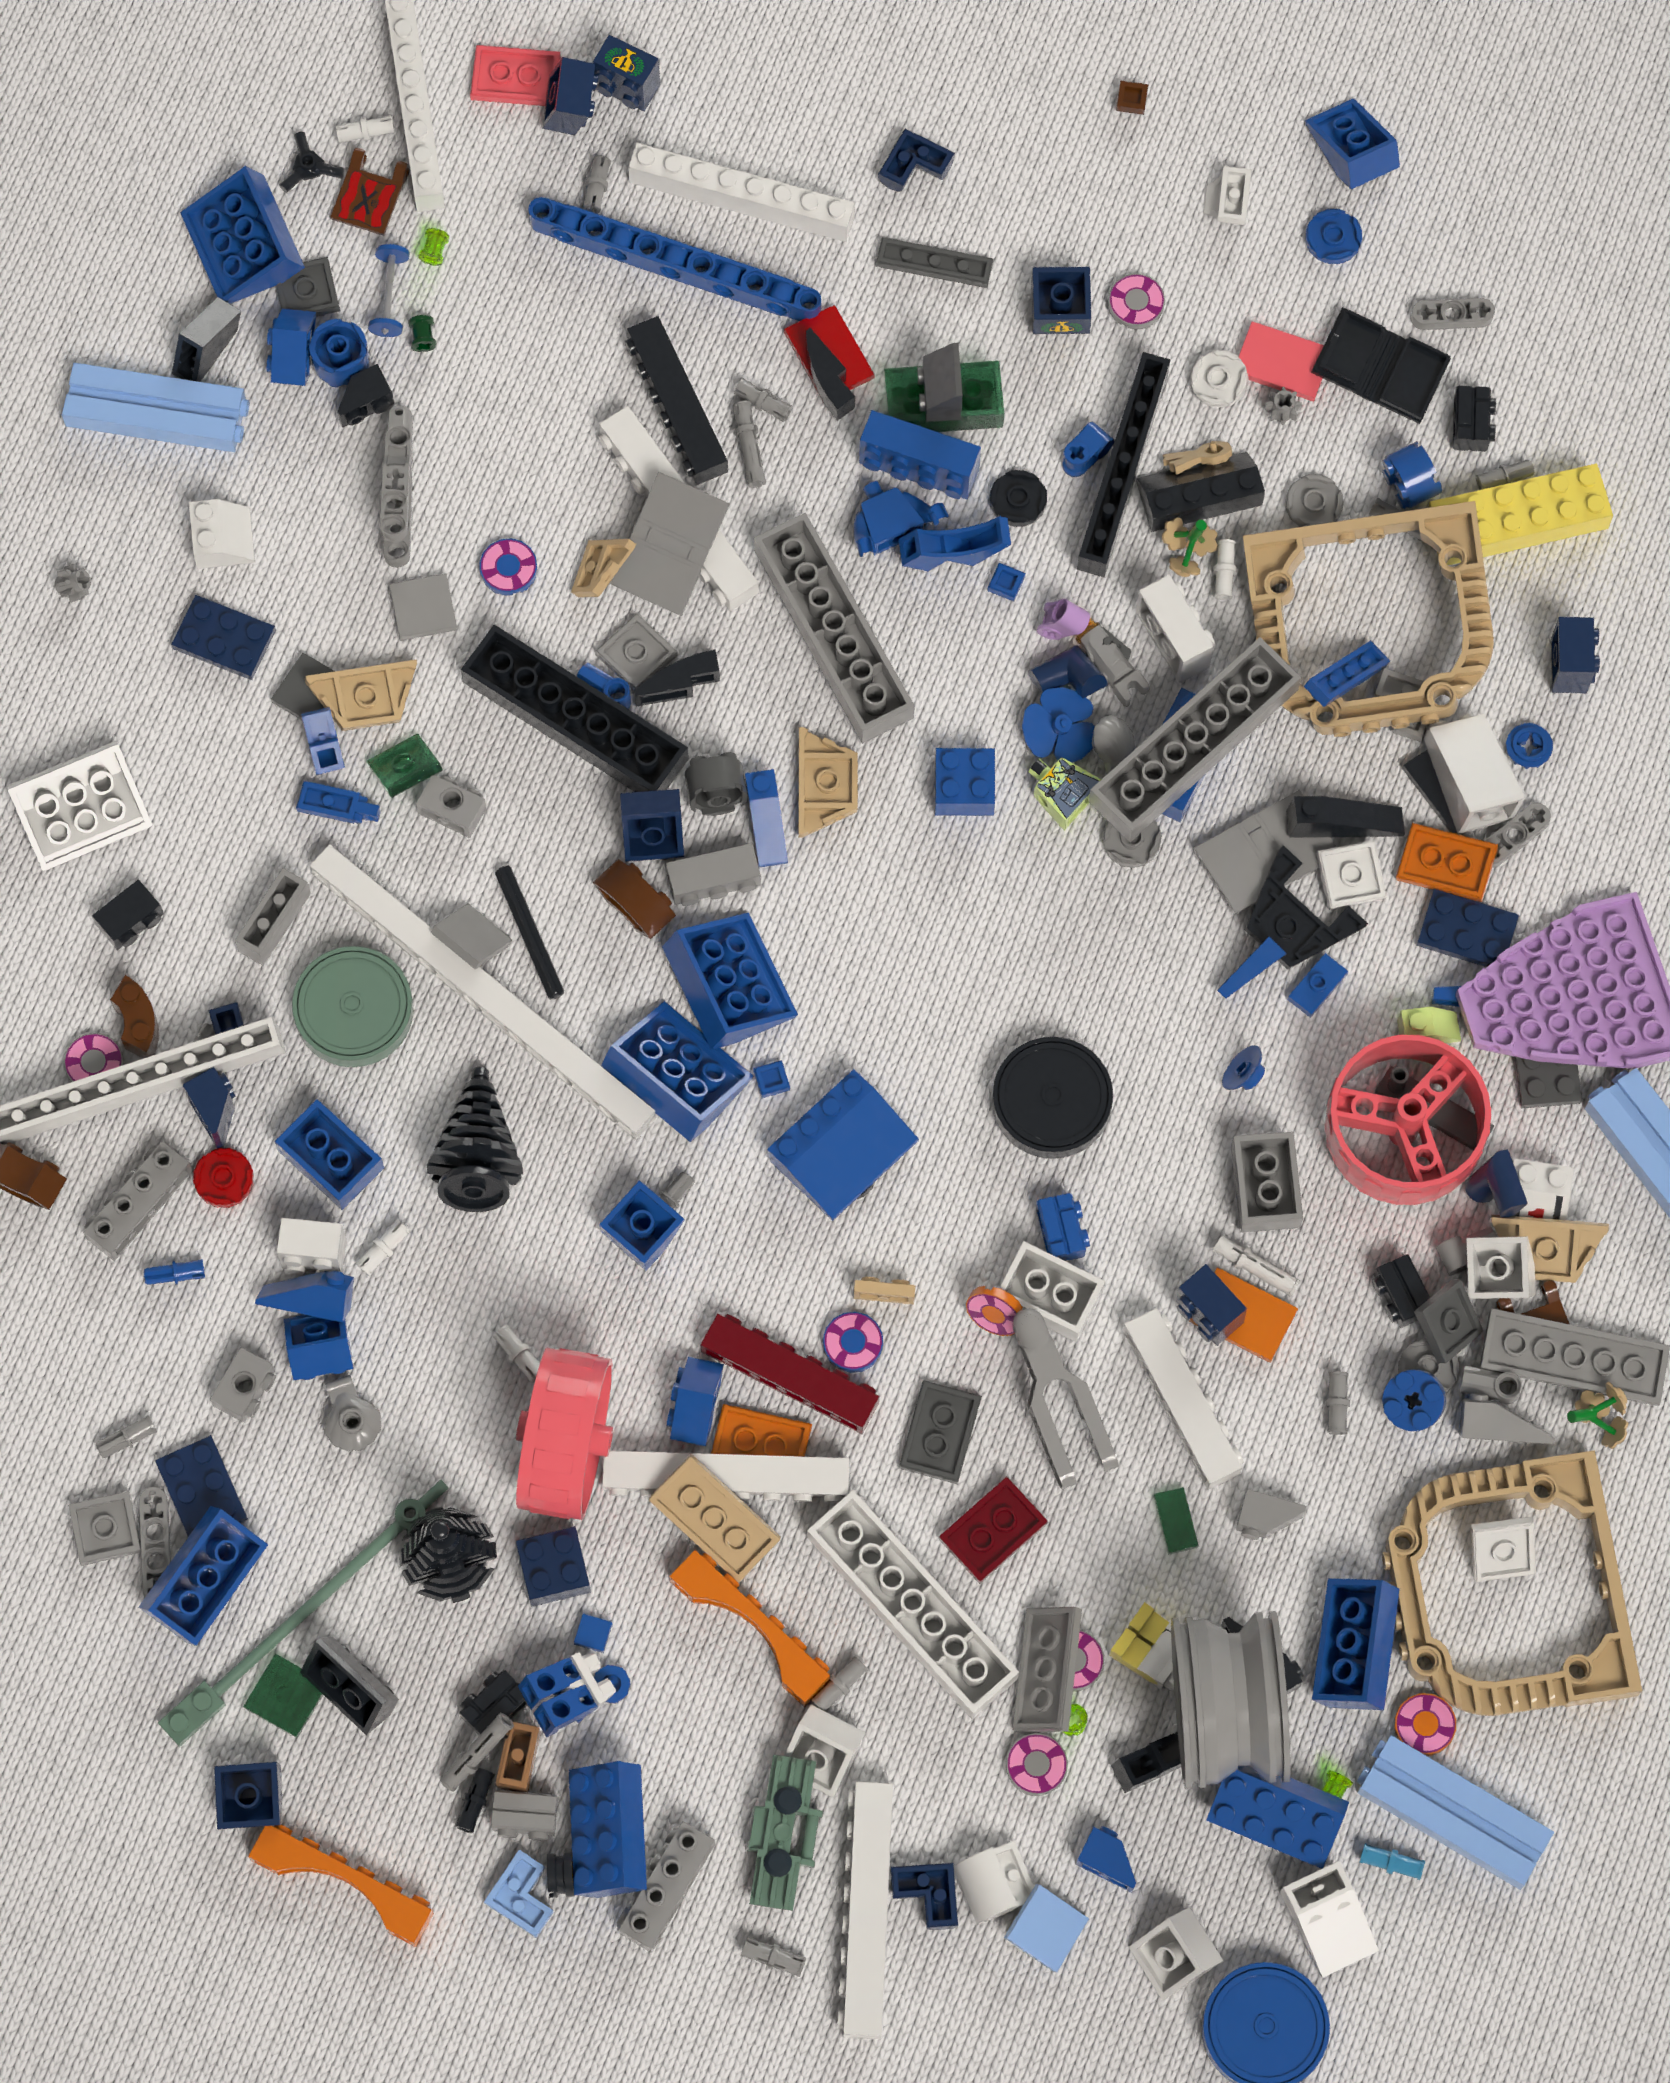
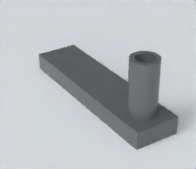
M1390 1065L1376 1088L1375 1094L1400 1099L1403 1095L1410 1093L1419 1081L1410 1077L1405 1067L1397 1066L1394 1068ZM1448 1099L1428 1121V1124L1474 1151L1478 1130L1476 1116L1474 1113ZM1490 1124V1133L1494 1128L1493 1124Z

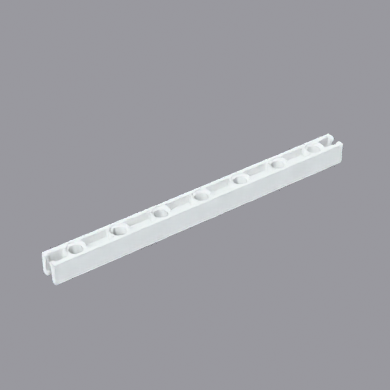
M330 844L312 862L310 868L312 869V875L633 1139L637 1141L656 1120L653 1108L483 969L471 967L431 933L432 928Z

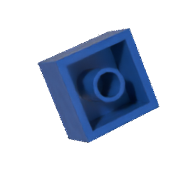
M936 748L935 816H994L995 748Z

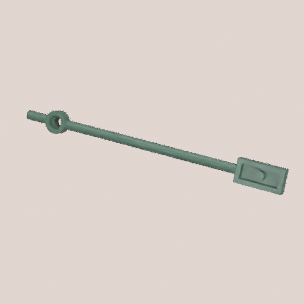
M439 1480L419 1500L405 1499L401 1501L395 1510L396 1520L212 1688L205 1681L196 1687L158 1722L161 1728L179 1747L182 1746L226 1706L225 1702L220 1698L223 1693L403 1530L409 1531L419 1517L426 1515L425 1510L449 1489L442 1480ZM408 1509L416 1511L413 1518L405 1517V1512Z

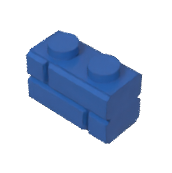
M1067 1193L1036 1201V1211L1046 1252L1064 1261L1083 1258L1086 1253V1247H1090L1087 1230H1081L1078 1219L1083 1218L1079 1200L1074 1201L1072 1193Z

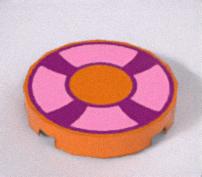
M986 1286L975 1288L966 1302V1310L970 1318L980 1328L989 1333L1000 1336L1015 1334L1012 1322L1016 1313L1023 1308L1020 1302L1001 1288L993 1287L992 1290L985 1289Z
M1419 1693L1409 1697L1400 1705L1395 1716L1394 1731L1397 1739L1426 1756H1432L1442 1752L1452 1742L1456 1733V1717L1452 1707L1443 1698L1434 1694Z

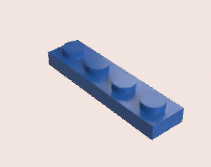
M1370 640L1310 678L1304 687L1316 701L1325 707L1383 670L1390 660Z

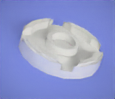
M1214 350L1196 361L1192 368L1190 381L1195 395L1201 402L1210 407L1223 408L1233 405L1242 398L1247 389L1249 376L1245 364L1238 355L1228 350Z

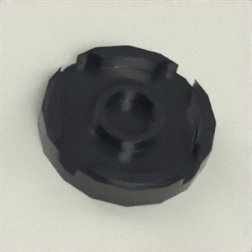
M1011 470L1005 473V475L993 483L990 491V507L996 517L1008 518V524L1013 527L1027 526L1036 522L1043 515L1047 505V490L1035 474L1024 470Z

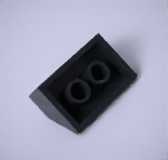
M323 1637L315 1641L300 1671L313 1686L366 1736L391 1715L399 1700L388 1686L383 1685L367 1666L361 1664L350 1654L345 1645L340 1644L333 1637Z

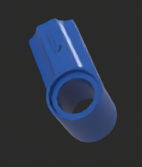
M590 663L581 667L577 673L578 678L610 698L616 692L623 693L624 696L622 698L613 700L627 709L630 708V688L625 680L613 678Z

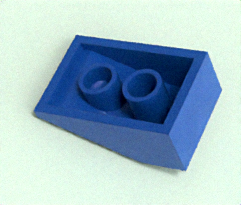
M1354 98L1305 120L1307 128L1334 172L1350 189L1361 186L1400 167L1397 140Z

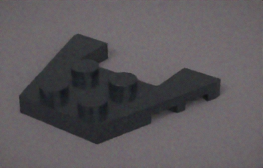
M1283 845L1275 856L1244 930L1260 945L1270 936L1287 952L1278 961L1289 970L1362 930L1368 923L1350 906H1347L1334 922L1327 926L1284 887V884L1303 863Z

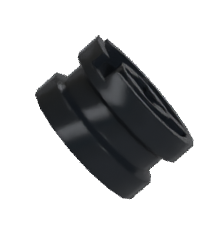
M572 1852L564 1853L563 1856H556L555 1853L547 1854L548 1892H553L549 1894V1898H557L559 1894H565L566 1897H575Z

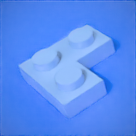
M518 1850L484 1901V1904L535 1938L538 1937L554 1913L551 1908L529 1894L546 1869L545 1866L521 1850Z

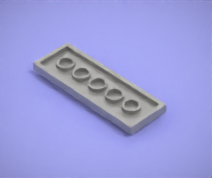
M1491 1308L1479 1369L1499 1373L1512 1372L1519 1378L1582 1391L1590 1390L1596 1394L1602 1393L1606 1396L1607 1389L1605 1383L1610 1382L1613 1387L1622 1389L1627 1400L1659 1406L1662 1398L1670 1345Z

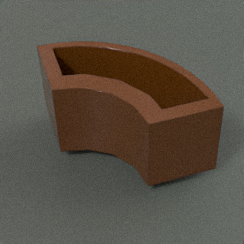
M618 859L594 880L593 884L606 902L621 913L636 932L651 939L676 916L669 907L672 905V902L662 891L657 893L642 878L643 873L634 863L631 862L627 865Z
M125 975L110 1001L114 1010L124 1018V1031L121 1036L124 1048L144 1059L156 1053L159 1041L158 1021L145 991L138 983Z
M7 1142L6 1145L0 1144V1189L30 1204L50 1210L67 1178L58 1173L60 1168L47 1160H44L42 1163L23 1155V1150L10 1142Z

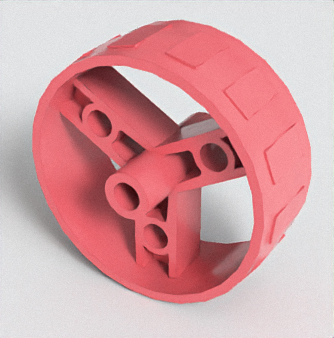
M1395 1035L1379 1039L1362 1048L1347 1062L1338 1078H1336L1326 1105L1325 1134L1327 1147L1334 1164L1345 1179L1360 1192L1376 1200L1395 1205H1418L1435 1201L1452 1192L1465 1181L1479 1162L1490 1134L1491 1106L1489 1093L1479 1072L1470 1060L1454 1047L1438 1039L1422 1035ZM1391 1059H1413L1433 1065L1432 1069L1412 1091L1403 1095L1400 1099L1344 1088L1347 1082L1357 1073L1377 1062ZM1430 1084H1439L1444 1091L1436 1092L1431 1089ZM1461 1086L1469 1097L1475 1111L1478 1129L1476 1147L1462 1165L1446 1174L1428 1121ZM1365 1107L1369 1110L1370 1114L1361 1115L1357 1112L1356 1108ZM1377 1110L1394 1112L1391 1121L1377 1117ZM1339 1125L1388 1135L1392 1143L1399 1147L1411 1182L1389 1179L1370 1170L1349 1149ZM1419 1133L1422 1145L1412 1147L1411 1144L1414 1143ZM1424 1157L1428 1159L1430 1165H1420L1416 1158Z
M548 1347L545 1349L536 1375L529 1410L521 1411L517 1427L516 1441L523 1442L516 1492V1505L518 1509L564 1519H584L590 1502L600 1456L608 1457L612 1442L613 1427L606 1425L612 1383V1359L562 1348L560 1350Z

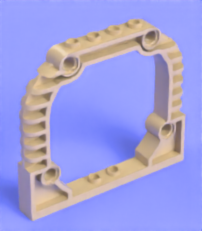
M1475 501L1243 536L1256 640L1261 637L1289 665L1283 606L1289 604L1295 596V588L1291 577L1306 558L1304 547L1334 542L1351 544L1356 539L1361 538L1379 540L1387 534L1420 530L1421 541L1439 553L1438 561L1442 575L1449 580H1455L1457 585L1463 641L1462 652L1451 672L1430 676L1422 683L1419 691L1344 701L1339 697L1325 707L1316 701L1311 693L1300 684L1299 690L1281 705L1284 709L1299 718L1311 720L1314 729L1322 735L1334 734V737L1349 736L1351 732L1363 730L1364 733H1374L1379 731L1380 727L1392 726L1394 729H1402L1415 722L1429 725L1439 722V719L1450 717L1455 713L1458 707L1457 699L1467 695L1487 671L1494 647L1492 620ZM1454 557L1459 558L1461 563L1456 567H1450L1446 564L1447 561ZM1283 583L1287 585L1286 589L1281 593L1272 591L1276 584ZM1440 695H1446L1450 698L1449 702L1445 705L1436 704L1435 699ZM1324 712L1333 714L1332 719L1328 722H1321L1318 720V717Z
M1595 1450L1526 1460L1516 1465L1450 1474L1428 1483L1415 1494L1404 1511L1400 1526L1395 1527L1390 1532L1386 1541V1552H1382L1384 1570H1390L1392 1582L1388 1583L1400 1589L1395 1629L1396 1631L1401 1630L1403 1641L1399 1642L1400 1658L1402 1661L1406 1660L1408 1671L1414 1679L1428 1681L1432 1689L1455 1708L1481 1716L1505 1715L1558 1706L1571 1707L1639 1696L1642 1692V1686ZM1534 1487H1545L1548 1490L1549 1496L1546 1498L1538 1497L1534 1492ZM1525 1498L1526 1503L1536 1510H1543L1554 1504L1566 1510L1578 1520L1590 1518L1597 1550L1593 1551V1561L1596 1570L1600 1569L1602 1581H1599V1591L1601 1599H1606L1613 1633L1605 1634L1598 1647L1588 1657L1582 1654L1569 1656L1562 1664L1559 1672L1494 1682L1475 1681L1453 1670L1451 1656L1447 1647L1441 1641L1431 1637L1418 1568V1563L1428 1547L1426 1526L1440 1513L1457 1507ZM1397 1537L1406 1538L1410 1543V1548L1406 1550L1399 1549L1395 1545L1394 1539ZM1420 1657L1429 1658L1432 1662V1669H1420L1417 1659ZM1569 1666H1579L1584 1672V1677L1581 1679L1572 1677L1569 1672Z

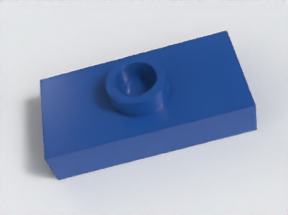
M1325 953L1291 992L1287 1000L1311 1018L1347 976L1348 970Z

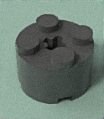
M726 752L720 756L709 758L697 756L689 761L690 766L686 769L684 775L692 811L696 812L697 808L702 811V815H723L735 811L734 805L741 802L743 806L747 802L748 793L743 765L737 759L735 753Z

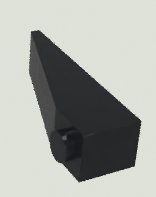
M1294 796L1286 810L1289 838L1396 837L1405 835L1402 807L1327 796Z

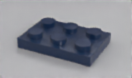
M195 595L171 646L176 651L253 680L276 632V628L274 625Z
M1434 889L1416 946L1488 967L1502 952L1510 948L1519 915Z
M211 1435L155 1460L188 1537L210 1506L222 1509L239 1523L248 1520Z

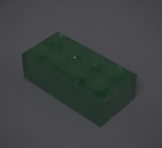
M999 361L960 363L962 383L961 420L926 422L925 411H920L919 394H924V385H918L917 367L923 366L884 369L886 413L888 416L936 432L1003 428L1004 404Z

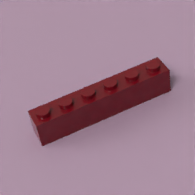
M717 1313L700 1345L703 1354L863 1435L879 1405L880 1396L876 1394L877 1391L873 1387L865 1383L857 1385L849 1381L850 1377L844 1372L837 1369L831 1372L822 1367L823 1363L809 1355L804 1358L796 1354V1349L784 1342L776 1344L768 1339L769 1336L765 1332L757 1328H753L751 1331L741 1326L742 1322L736 1317L729 1314L723 1317Z

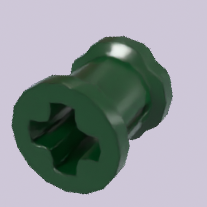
M417 315L410 318L408 324L413 334L411 349L416 352H428L435 349L436 340L432 334L433 317Z

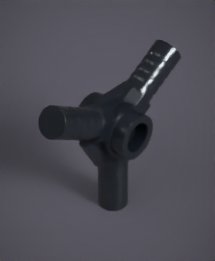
M298 132L294 135L299 154L296 156L293 172L279 184L285 193H288L301 180L305 181L320 177L321 175L343 178V167L324 163V160L319 155L309 149L305 132Z

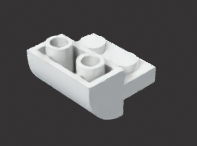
M1015 1841L994 1849L993 1847L954 1865L955 1874L977 1925L1022 1907L1034 1888Z

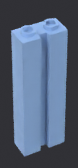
M73 363L69 381L70 388L68 394H66L62 412L66 427L234 453L237 443H242L244 426H241L242 418L248 416L250 405L249 400L245 397L243 388Z
M1637 1068L1629 1073L1624 1070L1611 1080L1614 1083L1613 1086L1606 1089L1601 1086L1588 1096L1589 1101L1585 1110L1670 1218V1110Z
M1391 1735L1387 1742L1380 1740L1372 1754L1376 1758L1374 1765L1371 1769L1365 1766L1357 1780V1783L1361 1785L1357 1793L1521 1890L1548 1845L1554 1831Z

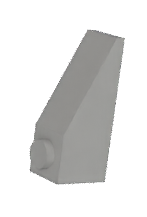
M1470 1394V1399L1462 1398L1459 1432L1462 1438L1554 1444L1555 1438L1551 1434L1495 1401L1488 1400V1395Z

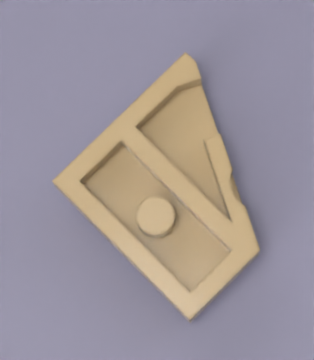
M630 539L588 540L571 593L578 598L599 597L632 553L636 544Z

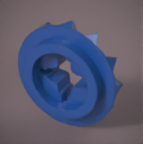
M1525 723L1518 725L1507 737V756L1511 757L1515 765L1519 764L1524 766L1525 769L1530 767L1539 768L1546 761L1548 762L1552 754V738L1543 727L1537 724ZM1530 736L1532 746L1537 747V749H1533L1530 755L1527 756L1526 748L1521 747V745H1525Z

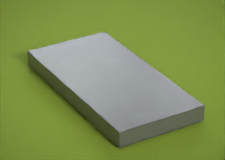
M1078 1607L1026 1608L1012 1730L1017 1732L1069 1731L1082 1609Z

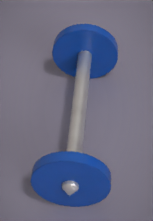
M384 244L378 246L375 250L376 258L388 263L383 318L369 321L368 330L372 334L381 337H396L401 335L403 331V325L400 322L390 319L395 264L407 262L410 255L408 249L399 245Z

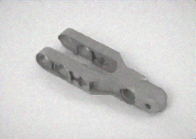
M393 406L389 411V424L385 434V450L382 465L380 528L381 534L384 537L383 552L385 562L389 566L396 568L402 567L409 562L411 552L413 415L406 406ZM398 501H401V506L399 508H395L396 503ZM394 524H399L402 527L396 533H393L390 528ZM394 548H401L405 551L400 557L389 555V552Z
M1031 1308L1020 1310L1014 1316L1012 1325L1033 1379L1027 1408L1060 1488L1064 1490L1069 1486L1076 1485L1077 1482L1042 1395L1047 1384L1053 1380L1061 1379L1067 1383L1080 1418L1085 1421L1093 1440L1091 1442L1092 1448L1098 1452L1104 1467V1473L1119 1467L1117 1457L1088 1384L1064 1368L1056 1345L1040 1312Z

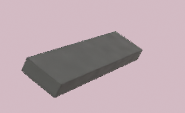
M882 237L876 267L988 288L994 259Z

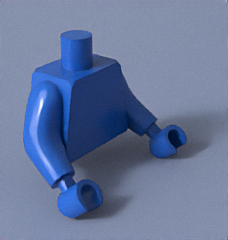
M874 481L863 488L868 500L860 504V511L855 515L853 527L854 543L858 549L859 557H863V553L872 552L875 556L899 545L898 539L916 529L924 530V523L933 522L937 526L940 518H948L949 515L943 503H936L930 506L908 492H901L898 488H892L883 492L879 482Z

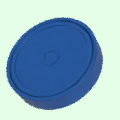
M1261 1962L1248 1964L1234 1970L1215 1987L1203 2012L1202 2039L1207 2055L1220 2074L1232 2083H1300L1318 2066L1329 2042V2014L1320 1992L1303 1974L1282 1964Z

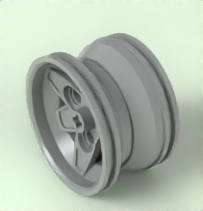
M1269 1611L1268 1618H1263L1262 1612H1255L1238 1633H1227V1630L1206 1619L1193 1620V1617H1185V1624H1179L1178 1618H1171L1174 1693L1184 1788L1191 1789L1192 1782H1198L1199 1788H1206L1208 1784H1218L1238 1770V1766H1251L1268 1783H1275L1276 1776H1281L1282 1782H1290L1291 1757L1288 1703L1277 1612Z

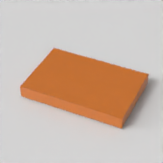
M1412 823L1396 880L1482 902L1497 854L1498 844Z
M1217 1267L1214 1273L1247 1308L1244 1323L1225 1340L1271 1363L1298 1308ZM1190 1318L1189 1322H1191V1323L1197 1325V1324Z
M723 1404L711 1454L805 1457L812 1424Z

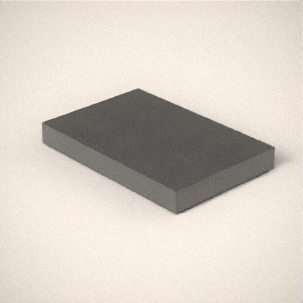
M923 1380L899 1469L958 1485L982 1396Z

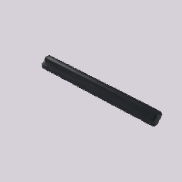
M509 865L502 866L495 872L497 880L550 1000L557 999L564 994V988L512 868Z

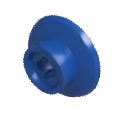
M1249 1046L1232 1059L1222 1078V1085L1225 1089L1235 1090L1243 1087L1245 1090H1249L1260 1082L1265 1073V1067L1261 1064L1262 1052L1259 1046Z

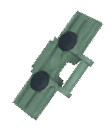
M773 1755L765 1806L753 1807L752 1817L754 1819L751 1837L746 1849L748 1852H757L749 1903L751 1905L793 1911L800 1866L815 1868V1861L813 1860L819 1818L823 1817V1811L809 1808L816 1761ZM797 1815L807 1816L800 1857L790 1855L793 1828Z

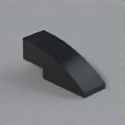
M809 328L806 330V351L811 376L824 404L838 421L855 408V395L844 384L846 381V368L814 331Z
M716 649L678 660L648 678L634 690L636 707L693 697V686L719 682L720 670Z
M1178 1731L1119 1758L1111 1765L1124 1793L1143 1786L1181 1767Z

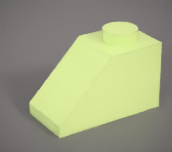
M1435 1007L1400 1011L1397 1019L1399 1035H1422L1438 1039L1446 1044L1461 1042L1457 1012Z

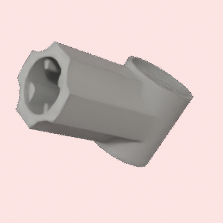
M1491 1226L1463 1238L1460 1236L1451 1238L1436 1247L1449 1276L1468 1269L1466 1238L1498 1237Z
M1465 1366L1460 1393L1488 1395V1398L1498 1400L1500 1403L1512 1404L1519 1399L1522 1382L1512 1372L1499 1373ZM1503 1382H1511L1515 1385L1516 1392L1511 1395H1505L1500 1391L1499 1385Z

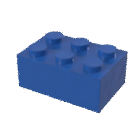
M318 1099L275 1140L278 1152L341 1210L384 1169L382 1158Z

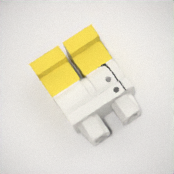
M1144 1602L1129 1623L1128 1628L1125 1629L1111 1649L1109 1656L1153 1683L1160 1690L1165 1686L1174 1692L1171 1623Z

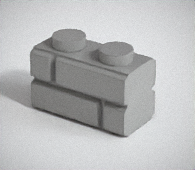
M495 1790L491 1820L492 1831H498L497 1836L503 1838H516V1833L529 1834V1839L547 1841L548 1836H555L558 1796Z

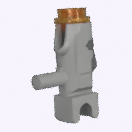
M1090 618L1085 630L1076 635L1075 640L1082 646L1088 658L1105 676L1107 682L1114 689L1113 693L1123 706L1128 707L1131 699L1128 689L1136 688L1141 694L1145 695L1149 691V684L1139 670H1135L1130 664L1131 649L1102 627L1099 622L1095 623Z

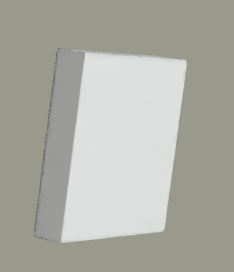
M1375 840L1316 852L1328 910L1387 898Z
M1532 1517L1471 1525L1473 1577L1475 1582L1536 1574L1535 1534Z

